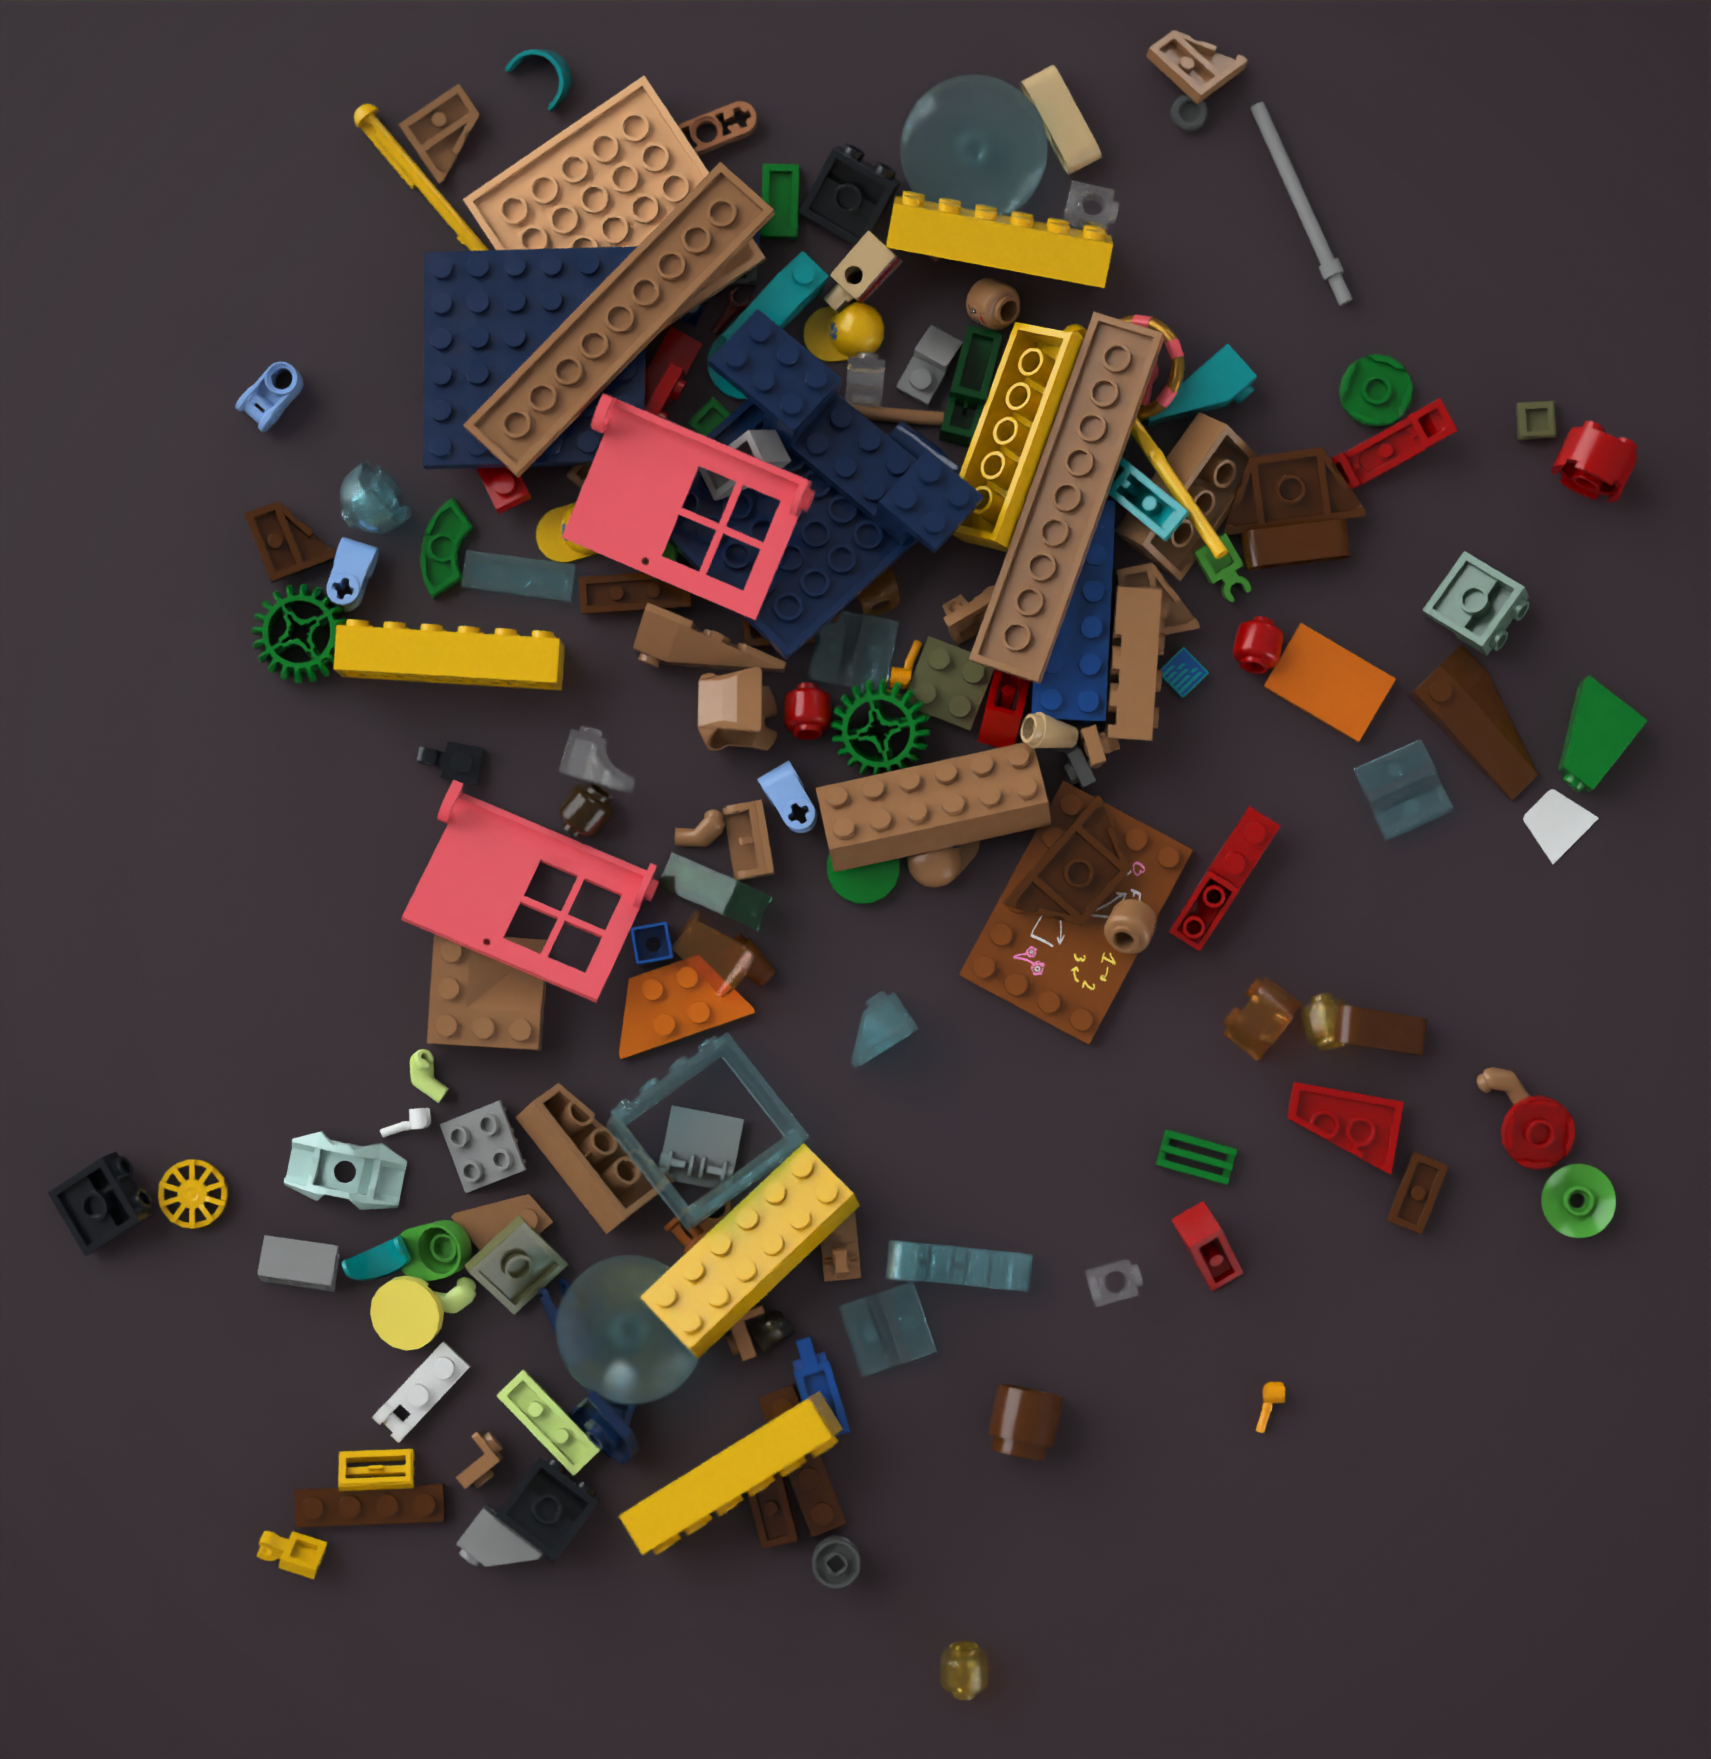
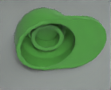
M439 1220L408 1228L400 1234L411 1257L408 1265L401 1269L406 1276L420 1278L425 1282L446 1278L462 1270L471 1258V1239L462 1225L455 1221Z

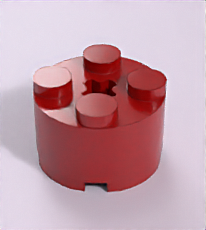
M1585 421L1582 427L1570 429L1551 472L1553 476L1559 472L1562 475L1559 482L1579 495L1597 500L1600 494L1609 496L1607 502H1616L1620 499L1638 460L1635 453L1638 446L1628 438H1616L1605 433L1604 427L1598 423Z

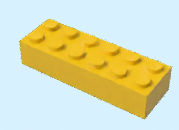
M903 191V196L895 195L886 248L1105 288L1113 241L1111 235L1105 233L1106 229L1098 226L1084 225L1083 230L1070 228V222L1061 219L1048 218L1047 223L1036 222L1033 219L1034 215L1024 212L1012 211L1011 217L999 215L997 208L976 204L975 210L961 208V201L940 198L939 203L925 201L924 194Z
M1019 322L1014 323L959 476L981 493L984 498L980 505L952 534L958 539L1004 552L1008 551L1083 340L1073 333Z
M348 619L346 625H336L333 669L342 677L562 691L565 646L560 638L554 636V632L532 631V636L529 637L520 636V634H517V630L496 628L494 634H483V632H480V628L471 626H458L457 632H447V630L443 629L442 625L421 624L420 630H413L406 627V623L384 622L383 628L369 625V621Z
M803 1143L643 1293L640 1298L679 1341L699 1359L846 1220L860 1204L854 1193Z
M818 1391L632 1506L619 1517L641 1554L643 1555L652 1549L655 1555L681 1539L679 1532L682 1530L688 1536L706 1525L707 1522L713 1519L710 1515L711 1512L716 1511L718 1516L738 1505V1503L744 1500L741 1494L745 1491L751 1497L774 1482L773 1474L779 1471L780 1475L784 1477L800 1467L801 1464L807 1461L804 1457L805 1454L811 1452L813 1457H816L838 1442L835 1435L843 1430L821 1392Z

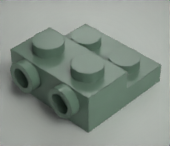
M1464 551L1422 611L1425 616L1455 633L1458 639L1487 656L1492 649L1498 651L1502 648L1508 638V632L1505 630L1513 619L1520 621L1524 617L1530 603L1527 601L1529 595L1524 586Z

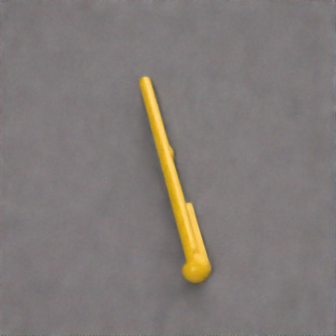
M364 104L358 107L354 114L356 126L363 130L412 189L417 187L437 212L457 233L458 237L456 238L461 244L466 245L470 251L488 250L376 117L379 109L372 104Z
M1071 324L1063 330L1073 333L1082 340H1084L1083 338L1087 332L1079 324ZM1136 417L1131 435L1176 501L1190 512L1187 517L1216 559L1222 558L1228 553L1227 548L1169 465L1160 448L1157 447L1138 417Z

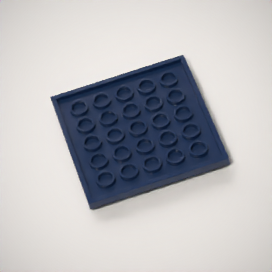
M637 246L424 252L423 467L425 470L506 468L505 465L466 431L463 425ZM646 347L530 467L592 465L604 433L597 432L591 428L593 416L602 394L609 395L646 411Z
M747 399L705 437L728 446L748 430H763L765 412ZM785 448L791 462L782 469L811 481L810 489L815 491V496L807 512L801 511L757 619L754 620L747 616H742L788 660L914 546L918 540L911 535L901 545ZM698 469L683 508L719 523L730 496L714 500ZM752 488L742 490L727 527L764 542L780 500ZM679 515L669 543L697 571H700L716 530ZM723 534L707 575L744 590L760 549Z

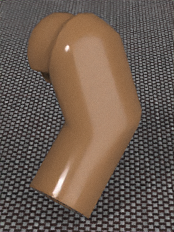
M712 809L704 814L705 818L695 829L675 828V846L707 847L711 845L724 830L723 814L718 810Z
M1490 1067L1484 1069L1483 1073L1477 1077V1085L1481 1091L1485 1093L1490 1092L1492 1089L1505 1091L1513 1105L1526 1097H1530L1518 1077L1510 1070Z

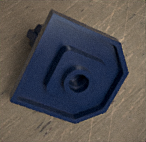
M628 1365L622 1367L614 1391L607 1399L604 1400L593 1390L568 1413L587 1433V1437L593 1445L601 1449L606 1456L622 1465L640 1450L634 1433L628 1426L637 1405L633 1400L643 1373L637 1367Z

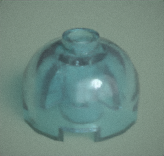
M367 459L350 471L343 479L340 487V503L343 508L341 515L350 527H357L366 533L375 535L389 533L411 517L410 506L403 507L402 502L397 497L403 491L394 478L380 465L374 469L371 468Z

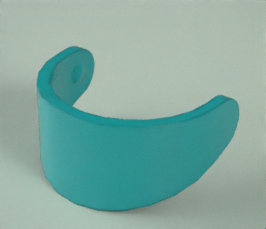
M527 50L517 54L506 66L505 71L507 73L512 72L520 62L532 55L543 56L555 66L559 77V88L555 98L547 108L550 112L554 111L568 95L571 87V71L567 62L560 55L549 50Z
M399 1235L381 1245L343 1260L342 1267L345 1274L351 1279L361 1281L386 1277L403 1269L408 1265L411 1257L402 1236Z

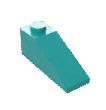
M802 251L775 276L721 337L727 342L757 309L780 328L784 329L823 292L829 276Z
M1227 344L1181 384L1178 394L1166 409L1154 417L1143 420V422L1149 427L1196 415L1199 412L1203 413L1227 407L1233 400L1240 404L1255 390L1251 385L1256 380L1257 375L1234 349Z
M1123 457L1121 458L1109 495L1163 540L1167 541L1190 512Z

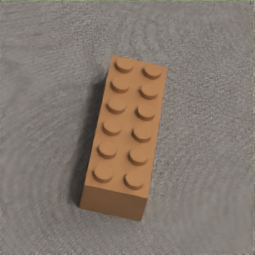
M1024 742L816 788L834 872L1051 825L1048 798L1035 748H1031L1028 743Z

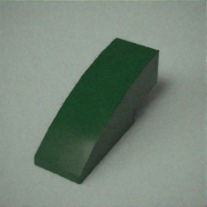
M967 325L940 430V441L969 448L988 397L1003 333Z

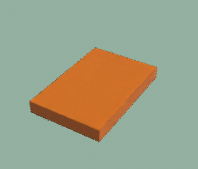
M1300 623L1282 653L1279 663L1272 670L1263 688L1358 743L1396 678Z

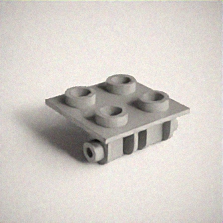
M501 1100L440 1124L465 1193L527 1170L524 1164L527 1161L521 1156L517 1145L519 1140L514 1137L513 1132L515 1129L514 1127L511 1128L505 1113L507 1108L503 1107Z
M672 1105L663 1151L659 1161V1173L662 1175L665 1172L676 1182L730 1192L744 1119Z

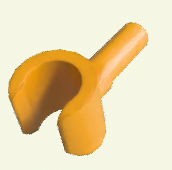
M914 640L905 660L904 668L892 666L889 683L891 688H893L897 681L902 683L901 689H906L909 686L914 662L922 647L920 641Z
M1268 1382L1264 1385L1262 1411L1256 1431L1265 1433L1272 1411V1403L1285 1402V1386L1283 1382Z

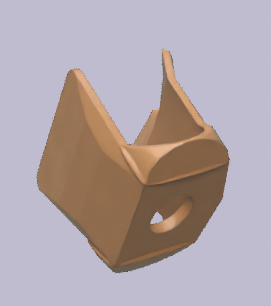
M752 667L720 676L706 673L700 677L698 681V730L709 751H718L727 746L749 747L767 751L774 744L777 731L766 727L765 718L776 716L778 711L770 687L762 686L763 672L760 667Z

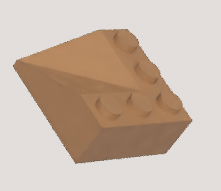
M434 934L427 1043L542 1051L546 981ZM504 937L540 954L547 940Z

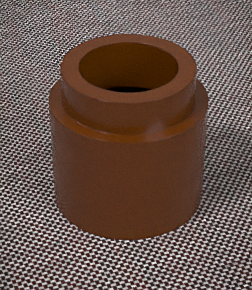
M998 1383L988 1434L993 1435L991 1450L1008 1455L1045 1461L1048 1447H1054L1064 1397L1041 1390Z

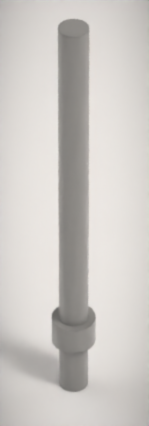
M1259 102L1250 109L1321 264L1318 267L1324 281H1329L1339 306L1345 305L1353 299L1342 276V273H1344L1343 267L1339 259H1334L1264 102Z

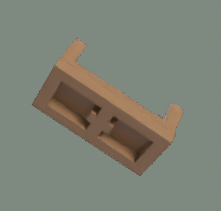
M762 799L728 805L726 808H723L735 881L775 875Z

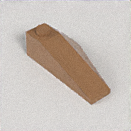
M647 603L633 645L634 652L640 654L638 660L655 668H658L660 663L668 666L744 670L760 667L762 672L784 673L787 668L785 661L743 643H738V645L732 644L731 639L714 630L704 629L703 632L697 630V626L693 624V621L650 603Z

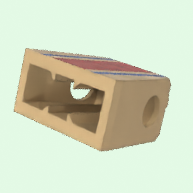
M868 230L831 273L830 276L837 284L823 299L838 313L853 298L863 303L903 261L889 248H886V245ZM857 271H862V280L858 284H853L851 281L852 275Z

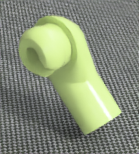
M420 1049L410 1058L411 1083L434 1101L440 1103L449 1088L434 1078L433 1054L427 1049Z
M462 1277L457 1280V1286L449 1292H436L441 1299L444 1312L457 1313L473 1302L476 1296V1283L471 1278Z

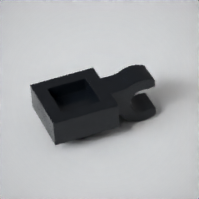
M447 741L445 752L419 746L417 761L422 764L442 767L440 776L442 779L477 785L484 748Z

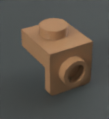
M763 1304L757 1307L754 1306L730 1328L732 1333L726 1335L733 1356L740 1354L742 1361L757 1356V1351L745 1320L765 1313Z
M479 1429L471 1436L485 1454L456 1477L464 1489L472 1483L476 1488L483 1485L495 1475L491 1468L503 1459L499 1453L503 1447L490 1431L484 1434Z

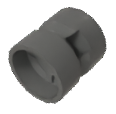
M830 1535L823 1538L816 1545L812 1556V1570L816 1579L830 1588H843L850 1585L857 1578L860 1570V1552L857 1545L850 1538L843 1535Z

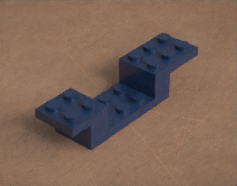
M759 309L710 358L709 367L765 412L763 430L776 429L787 450L901 545L912 535L935 554L983 501L984 496L928 449L918 459L914 458L839 395L842 378Z

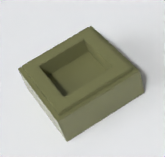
M1554 401L1518 402L1516 404L1518 441L1556 438Z

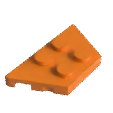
M699 954L631 977L628 981L619 1048L620 1059L622 1060L754 1014L755 1010Z

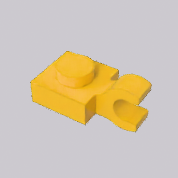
M264 1531L259 1541L260 1548L257 1557L266 1561L280 1559V1569L314 1579L325 1555L328 1542L292 1531L289 1539L270 1531Z

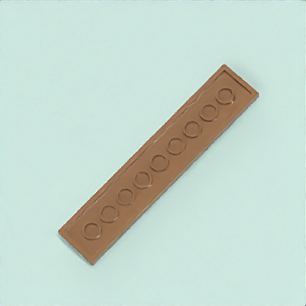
M719 162L463 425L465 430L519 478L775 215L774 209L723 163Z
M1093 312L969 657L971 662L1041 684L1165 338L1164 333Z

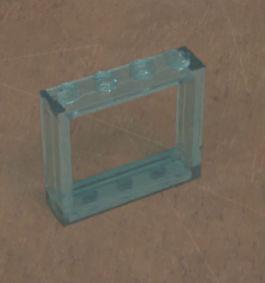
M728 1032L718 1039L715 1035L709 1040L706 1039L698 1046L700 1052L691 1059H688L686 1056L681 1057L669 1067L670 1074L660 1081L657 1077L648 1081L639 1089L641 1095L633 1101L629 1102L626 1098L619 1102V1105L610 1111L612 1116L609 1118L606 1126L688 1232L786 1160L803 1143L806 1144L809 1138L807 1132ZM722 1057L784 1137L689 1207L626 1126Z

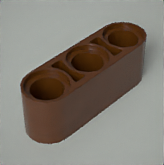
M1346 519L1262 528L1241 533L1245 570H1262L1334 561L1351 557Z
M1338 1005L1334 1042L1423 1056L1428 1019L1362 1007Z

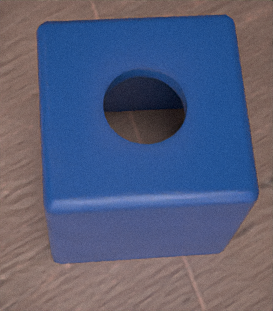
M667 922L631 928L634 953L638 965L674 959L670 929ZM651 937L658 938L661 943L659 950L655 952L649 951L646 947L647 940Z

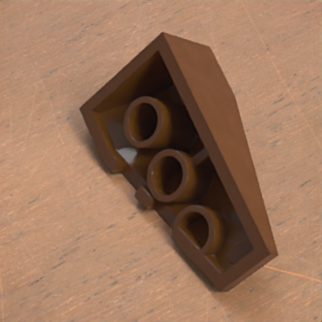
M1462 644L1408 695L1511 801L1538 776L1488 671Z

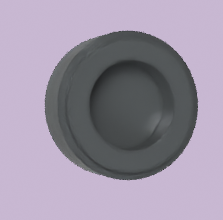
M1187 94L1179 96L1171 109V120L1174 126L1183 132L1199 130L1204 125L1208 116L1206 102L1202 100L1197 104Z

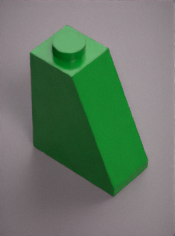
M1590 675L1583 678L1578 684L1558 771L1565 775L1562 779L1563 782L1578 793L1581 790H1584L1586 793L1594 790L1648 721Z

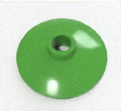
M1571 1164L1558 1169L1549 1177L1542 1191L1541 1205L1546 1220L1556 1231L1572 1238H1586L1601 1232L1610 1223L1616 1208V1194L1611 1181L1602 1171L1586 1164ZM1576 1193L1581 1195L1583 1199L1582 1205L1578 1208H1574L1570 1203L1571 1196Z

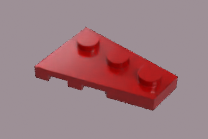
M1293 1082L1287 1119L1385 1173L1392 1174L1404 1105L1403 1101Z

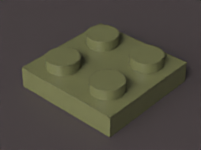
M928 636L907 691L909 689L915 691L909 701L913 704L918 700H923L924 705L917 712L928 713L932 718L970 732L994 669L971 662L969 660L971 652Z
M518 1215L464 1266L477 1281L515 1315L538 1293L539 1288H544L569 1264L529 1223Z

